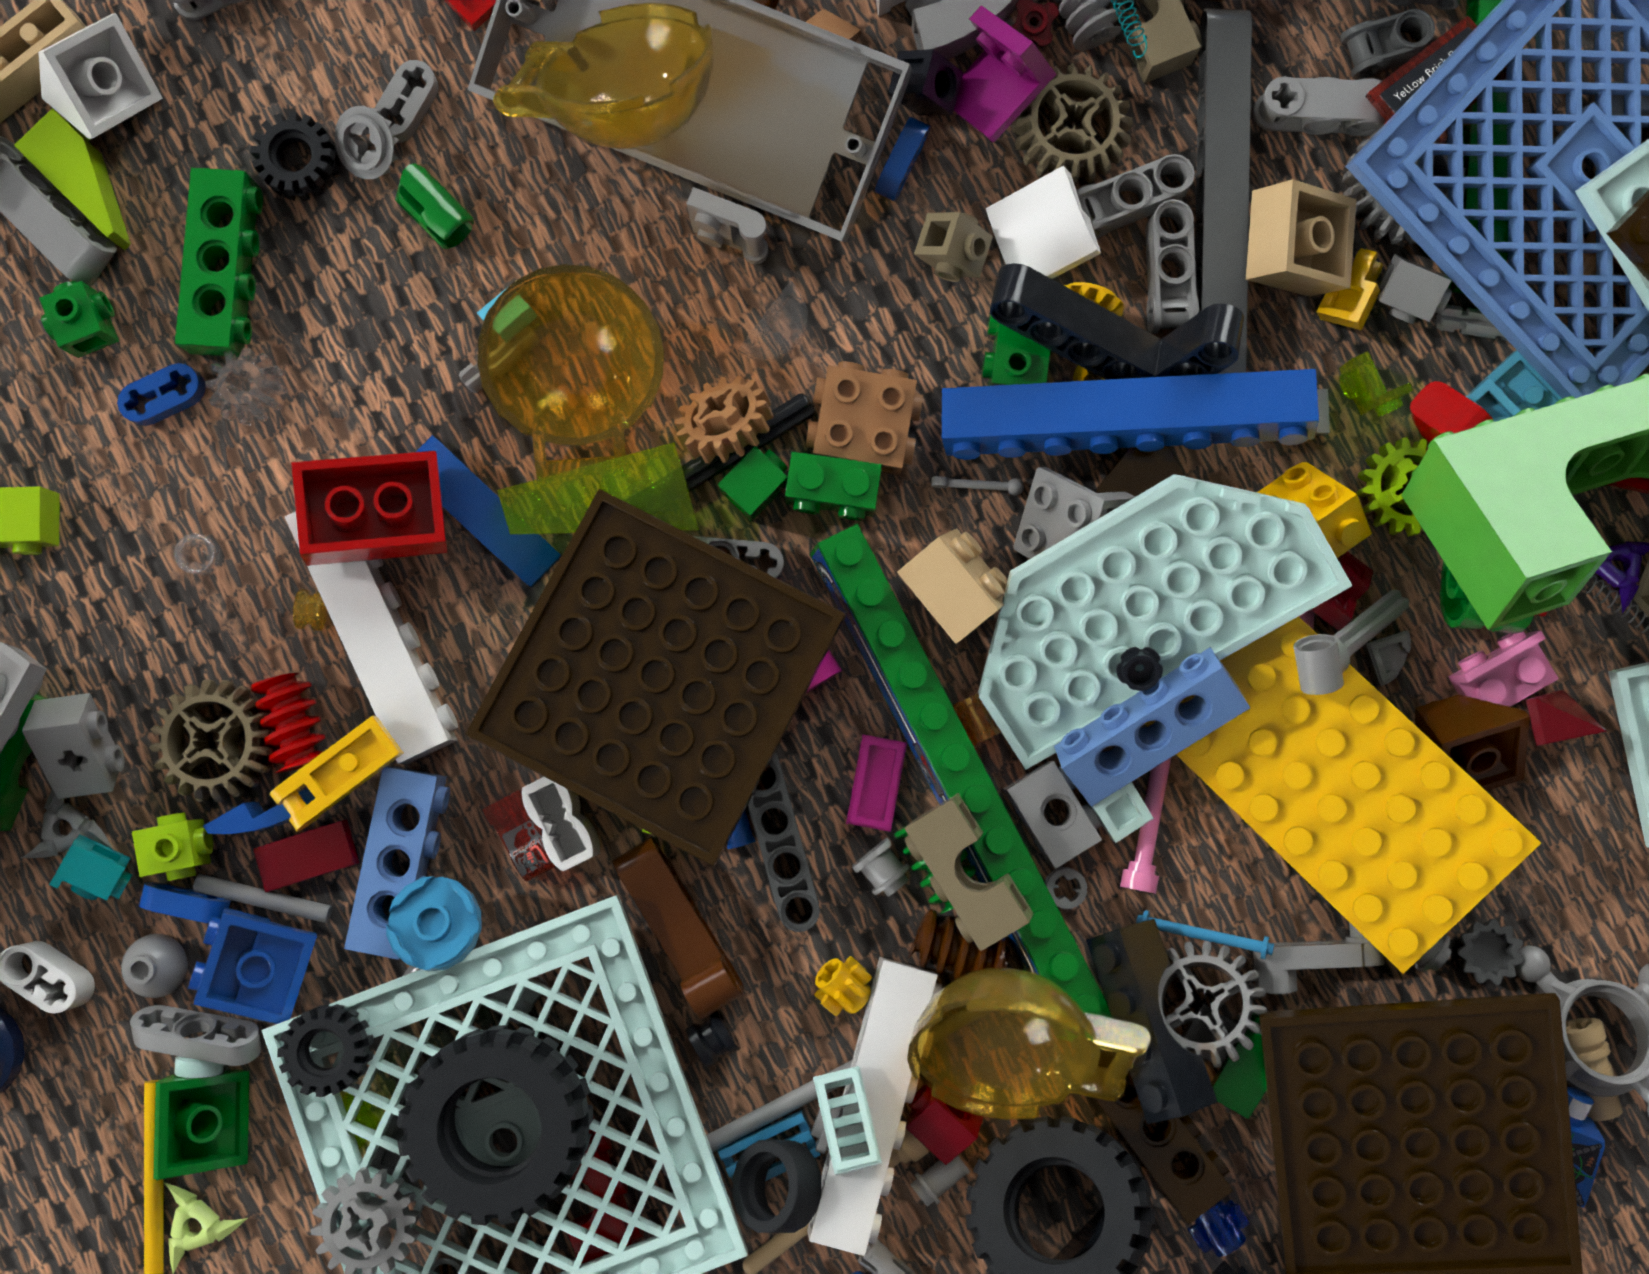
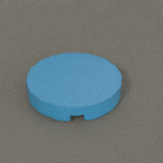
M434 876L422 877L406 885L393 899L389 909L388 925L386 924V936L393 952L407 965L428 972L447 970L462 962L476 946L482 930L481 909L474 894L456 880Z

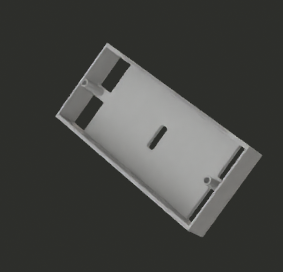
M496 0L467 90L839 241L848 242L913 69L909 63L752 0H558L554 12L524 0ZM514 23L545 36V41L524 102L491 89L510 27ZM701 57L709 61V67L695 106L690 109L682 106L680 99L694 59ZM869 63L901 75L875 142L844 129ZM835 153L866 165L841 231L811 219V213Z

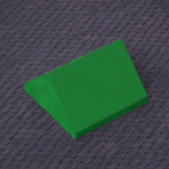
M224 1070L222 1074L203 1078L178 1077L174 1073L156 1082L154 1179L161 1180L248 1164L250 1071Z

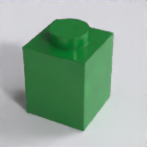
M754 446L717 485L719 491L752 522L787 486L788 476L784 472L788 467L770 449L763 454Z

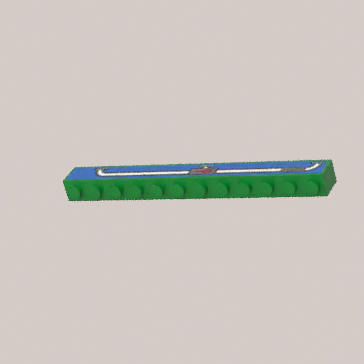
M859 525L851 526L817 543L810 552V556L838 610L846 614L844 622L936 800L941 804L959 793L983 831V834L976 842L964 848L968 852L966 858L970 865H974L977 869L975 875L978 881L990 883L1009 873L1031 908L1033 916L1030 923L1007 937L1059 1037L1074 1041L1080 1039L1112 1020L1107 1002Z

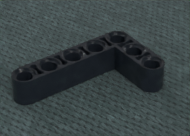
M1017 263L1007 264L998 271L990 306V314L998 323L1105 380L1218 374L1238 360L1244 315L1237 307L1230 304H1213L1160 339L1033 268Z

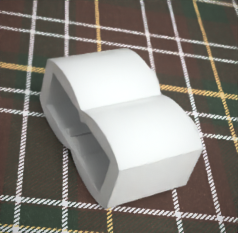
M546 777L522 787V800L525 810L530 819L539 828L543 829L542 840L545 851L558 869L566 871L600 854L598 834L592 823L580 813L578 794Z

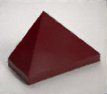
M1564 690L1553 691L1526 700L1536 746L1607 731Z

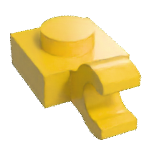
M1360 248L1352 265L1350 288L1325 293L1317 309L1320 320L1362 330L1380 293L1378 284L1375 283L1383 267L1381 262L1376 261L1378 252Z

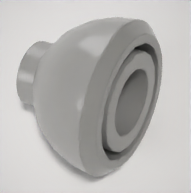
M149 934L136 940L125 952L121 963V974L127 987L134 993L146 998H159L173 993L184 981L188 969L187 956L183 947L174 938L165 934Z

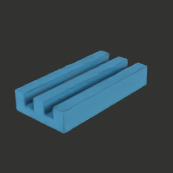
M802 1110L719 1149L718 1154L721 1160H723L726 1166L725 1170L728 1176L731 1177V1180L737 1164L732 1155L745 1150L758 1140L769 1139L798 1125L801 1132L784 1140H792L800 1144L806 1142L807 1148L814 1158L821 1156V1153L815 1151L816 1140L814 1136L810 1135L811 1129ZM781 1160L771 1164L765 1181L786 1172L785 1165Z

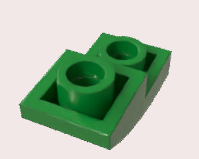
M1252 1015L1251 1021L1260 1024L1259 1016ZM1247 1030L1244 1035L1253 1042L1254 1047L1251 1050H1247L1239 1042L1233 1045L1238 1052L1239 1060L1233 1062L1228 1055L1211 1081L1217 1102L1249 1119L1267 1088L1261 1035Z

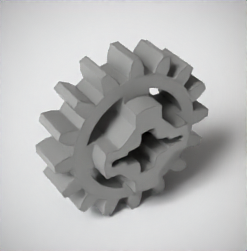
M362 1167L356 1172L355 1181L350 1174L345 1173L337 1179L338 1188L330 1185L323 1191L321 1195L327 1203H320L312 1212L316 1217L321 1218L322 1222L316 1224L310 1231L311 1235L323 1236L324 1242L315 1251L317 1254H323L328 1251L332 1254L333 1257L327 1266L330 1270L343 1263L346 1265L345 1274H355L359 1268L362 1269L363 1274H376L378 1266L384 1274H387L395 1267V1259L403 1261L411 1251L405 1243H413L420 1233L416 1229L411 1228L410 1225L418 1221L421 1217V1211L409 1210L408 1205L415 1199L416 1195L414 1192L405 1195L401 1194L399 1190L404 1182L402 1177L390 1184L386 1182L387 1169L382 1168L376 1173L374 1178H370L368 1168ZM370 1193L377 1194V1195L381 1196L382 1198H384L385 1200H382V1199H379V1198H376V1197H372V1196L370 1195ZM338 1209H340L343 1215L339 1228H337L336 1223ZM370 1218L373 1221V1227L366 1226L362 1228L359 1223L360 1219L367 1220ZM396 1218V1233L392 1243H390L389 1240L392 1238L389 1227L391 1220ZM351 1248L361 1250L362 1253L356 1252Z

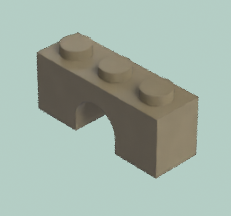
M1136 0L1148 8L1152 18L1141 25L1140 28H1144L1145 31L1140 37L1129 39L1130 43L1137 44L1144 40L1143 35L1147 36V50L1141 58H1136L1133 55V50H1135L1137 56L1142 55L1146 46L1145 42L1137 46L1127 43L1143 83L1145 84L1192 65L1201 48V34L1196 22L1193 20L1189 21L1183 7L1184 0ZM1142 30L1134 31L1130 37L1140 35Z
M959 793L914 819L904 828L908 834L905 837V842L909 851L918 862L924 860L933 874L930 882L935 893L941 901L946 902L949 900L958 914V917L955 918V923L961 935L968 943L974 941L979 950L982 951L1030 923L1033 912L1009 873L993 882L980 883L972 880L964 872L961 865L962 850L976 842L983 834V831Z

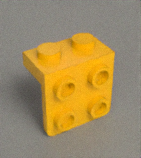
M1307 462L1298 463L1287 469L1284 474L1256 492L1304 503L1311 511L1337 558L1372 534L1357 493Z

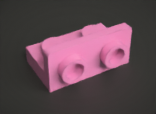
M1541 630L1524 633V631L1516 634L1508 633L1497 640L1498 649L1487 655L1481 650L1467 656L1458 662L1461 670L1449 676L1459 695L1509 707L1559 678L1538 644L1546 639Z

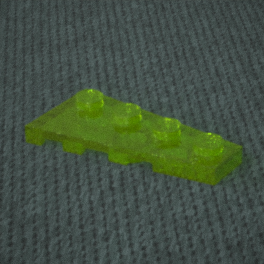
M675 442L497 490L510 534L575 533L598 489L680 530H699Z

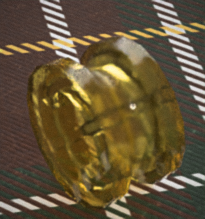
M299 589L293 605L294 626L296 629L303 630L307 625H310L314 631H322L327 620V608L319 591L311 595L307 589Z

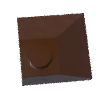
M1459 694L1439 701H1432L1415 708V725L1484 790L1488 791L1524 779L1530 716L1525 710Z

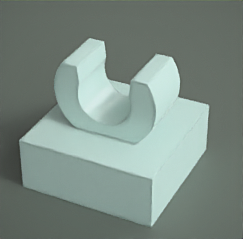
M1132 782L1091 807L1109 838L1115 843L1154 819Z

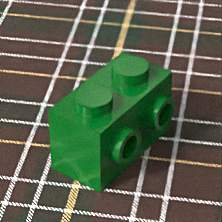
M989 313L987 335L995 337L993 352L985 351L981 378L989 379L988 386L1047 383L1050 350L998 323Z
M791 452L785 492L786 504L794 505V511L805 514H820V509L836 511L839 518L864 521L865 516L874 517L882 464Z

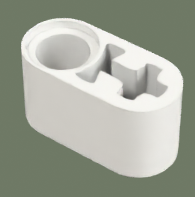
M33 941L11 946L0 954V981L45 1012L55 1014L82 1006L91 999L94 993L95 982L91 973L45 942ZM24 954H27L32 960L33 967L30 974L22 966Z

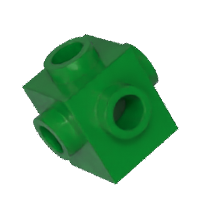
M69 281L57 285L52 293L39 298L45 313L41 315L45 331L51 339L56 341L58 348L80 358L119 342L110 319L115 316L114 309L108 297L102 291L98 292L82 281Z

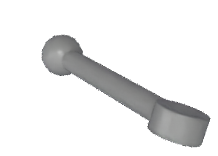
M934 476L931 480V487L934 488L954 487L1008 491L1014 496L1020 495L1024 491L1023 482L1017 478H1013L1009 482Z

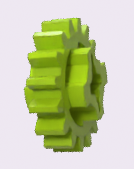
M1408 437L1396 441L1395 447L1390 442L1378 448L1380 455L1374 453L1365 459V462L1371 469H1365L1358 473L1357 477L1367 482L1366 487L1356 491L1358 496L1368 498L1369 503L1363 507L1364 513L1375 511L1377 514L1373 523L1375 527L1386 522L1390 523L1389 534L1391 535L1400 533L1405 527L1408 537L1419 534L1422 528L1401 496L1402 493L1396 495V491L1403 488L1402 485L1410 481L1412 472L1418 467V465L1413 464L1412 460L1420 463L1427 452V442L1425 439L1416 441L1412 447ZM1383 475L1385 477V482L1383 489L1381 491V478ZM1390 506L1403 509L1406 515L1396 512Z

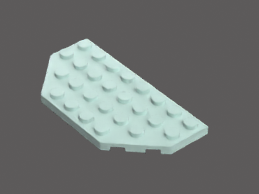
M1173 474L1010 571L1003 596L1004 606L999 611L978 690L979 698L1026 770L1055 754L1054 746L1061 742L1067 733L1074 729L1085 727L1099 718L1108 707L1114 704H1121L1139 692L1130 689L1126 683H1122L1116 673V667L1122 661L1121 655L1131 647H1138L1139 649L1150 647L1154 649L1160 656L1159 664L1163 667L1162 678L1178 668L1182 661L1190 655L1201 653L1209 647L1212 648L1219 660H1222L1353 585L1311 511L1304 503ZM1138 664L1135 667L1136 671H1142L1144 669V666L1142 664Z

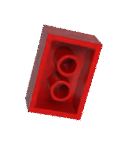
M436 451L291 462L299 552L306 566L448 553Z

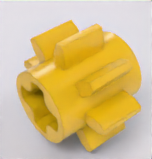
M849 956L845 963L837 958L831 959L820 968L816 975L815 984L819 990L816 991L814 996L821 1001L820 1004L836 1017L842 1009L849 1014L856 1013L866 1005L870 998L871 988L867 983L872 979V976L852 956Z

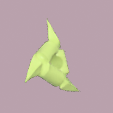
M163 1182L173 1195L175 1202L179 1204V1207L175 1210L170 1232L172 1238H168L172 1273H175L181 1258L185 1254V1250L190 1251L213 1243L215 1240L221 1241L248 1218L237 1220L223 1219L220 1221V1216L205 1202L197 1200V1195ZM190 1218H195L200 1222L202 1227L200 1232L190 1231L188 1223Z

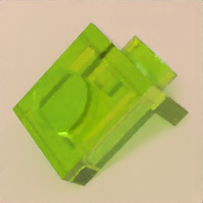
M1368 351L1350 359L1339 368L1341 372L1339 377L1341 389L1348 399H1353L1360 416L1374 410L1378 417L1393 412L1404 406L1401 398L1414 391L1411 382L1387 392Z

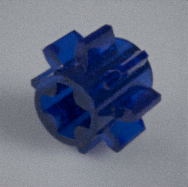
M1221 1200L1195 1220L1196 1224L1187 1229L1199 1249H1202L1204 1253L1212 1249L1217 1257H1223L1236 1251L1245 1243L1246 1237L1241 1229L1249 1225V1221L1239 1205L1235 1204L1233 1200L1227 1203Z

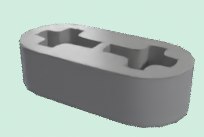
M409 60L403 63L395 72L375 108L380 109V115L384 119L388 115L396 117L400 112L404 123L401 126L393 124L390 128L392 136L399 139L397 143H402L412 137L439 90L438 81L432 69L423 61ZM422 75L426 83L425 87L416 86L411 92L412 89L408 84V80L410 78L418 80Z

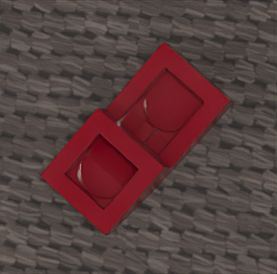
M1348 551L1337 559L1353 586L1311 609L1338 631L1352 620L1357 600L1369 589L1373 575L1371 568Z
M347 820L309 830L253 849L265 893L360 863Z

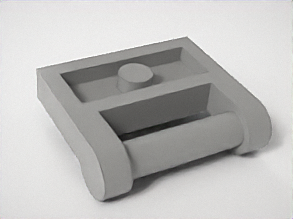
M692 188L686 204L692 230L694 233H697V239L712 247L721 248L723 243L741 250L743 257L750 264L756 265L764 262L768 257L769 249L767 242L763 238L767 228L762 214L698 188Z

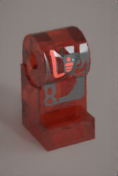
M518 790L482 809L489 824L493 825L516 870L526 882L556 867L545 851L542 840L543 829L539 828L530 819L525 810L522 790Z

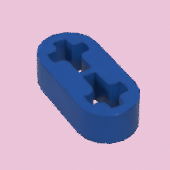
M911 116L909 117L880 174L875 187V193L894 202L897 200L926 142L931 128L930 125Z
M176 363L124 387L118 395L117 405L123 417L138 425L148 426L198 403L205 394L206 385L204 378L199 372L186 364ZM179 376L191 380L186 385L187 393L184 395L176 390L166 393L179 385L177 380ZM142 395L147 399L157 396V398L145 404V413L142 414L133 409L138 404L137 396Z
M145 882L139 907L152 912L209 923L211 916L221 918L224 907L230 908L231 900L195 892L193 889L171 884Z

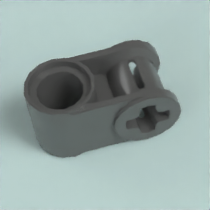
M1409 9L1378 20L1364 21L1350 27L1340 35V41L1342 45L1348 47L1354 66L1351 70L1352 78L1354 80L1365 79L1385 70L1415 61L1433 38L1435 25L1432 17L1425 11ZM1401 32L1410 33L1416 40V43L1403 39Z

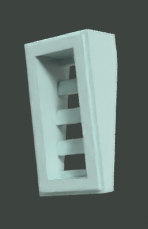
M856 1066L813 1077L834 1174L838 1176L882 1165L860 1067ZM854 1084L856 1093L828 1099L826 1090ZM858 1103L860 1112L832 1119V1109ZM863 1123L865 1132L837 1138L835 1129ZM867 1142L868 1152L841 1158V1148Z

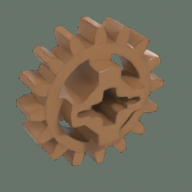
M737 376L732 383H728L725 377H721L718 386L712 387L709 383L703 384V392L699 395L696 393L689 395L692 401L691 405L680 406L678 409L682 417L674 422L678 429L676 435L684 449L688 450L693 459L702 456L705 463H710L715 456H719L722 463L727 462L729 454L736 452L740 457L745 455L744 447L748 444L752 446L760 444L756 435L758 433H768L770 428L766 421L773 418V413L769 407L771 403L763 388L759 389L756 381L753 379L745 383L742 376Z

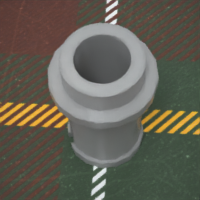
M959 1156L955 1157L947 1165L939 1160L922 1175L919 1172L914 1174L917 1179L910 1185L927 1207L934 1201L938 1205L941 1203L939 1197L971 1171Z

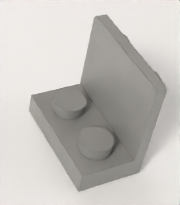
M1038 467L1014 542V550L1031 559L1133 499L1135 496L1127 492L1096 493L1047 467Z

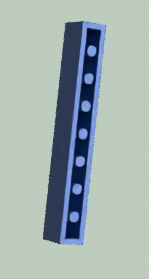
M1316 369L942 388V442L946 456H954L961 460L975 459L980 454H999L1006 458H1016L1023 456L1026 452H1045L1048 455L1061 456L1070 453L1071 450L1089 449L1094 453L1107 454L1116 451L1118 448L1137 447L1138 450L1153 452L1163 449L1164 446L1184 445L1185 448L1193 450L1204 449L1212 444L1231 443L1235 447H1251L1259 442L1279 441L1283 445H1298L1307 440L1315 439L1319 423Z

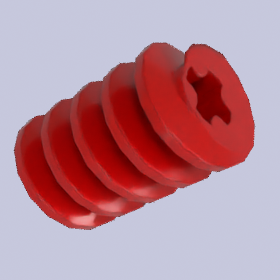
M299 673L283 674L258 681L251 685L253 693L266 694V696L255 702L256 710L271 712L260 720V727L275 729L274 732L264 738L265 745L280 747V749L269 755L270 763L284 764V767L274 774L300 769L324 752L315 750L314 746L326 739L325 734L310 733V728L319 723L321 717L309 716L305 713L307 709L317 704L316 699L301 698V693L312 687V682L298 681L296 676Z

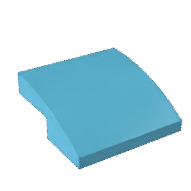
M1517 350L1512 352L1466 395L1467 398L1485 409L1494 421L1512 417L1527 408H1534L1536 410L1554 405L1562 399Z

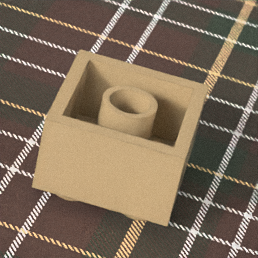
M1294 179L1253 190L1246 280L1305 296H1315L1349 289L1351 285L1357 199Z
M957 528L936 538L897 571L955 644L1004 606L1003 596L1008 581L1006 576L997 567L990 569L979 556L983 553V550L978 542L968 532L965 531L961 534Z

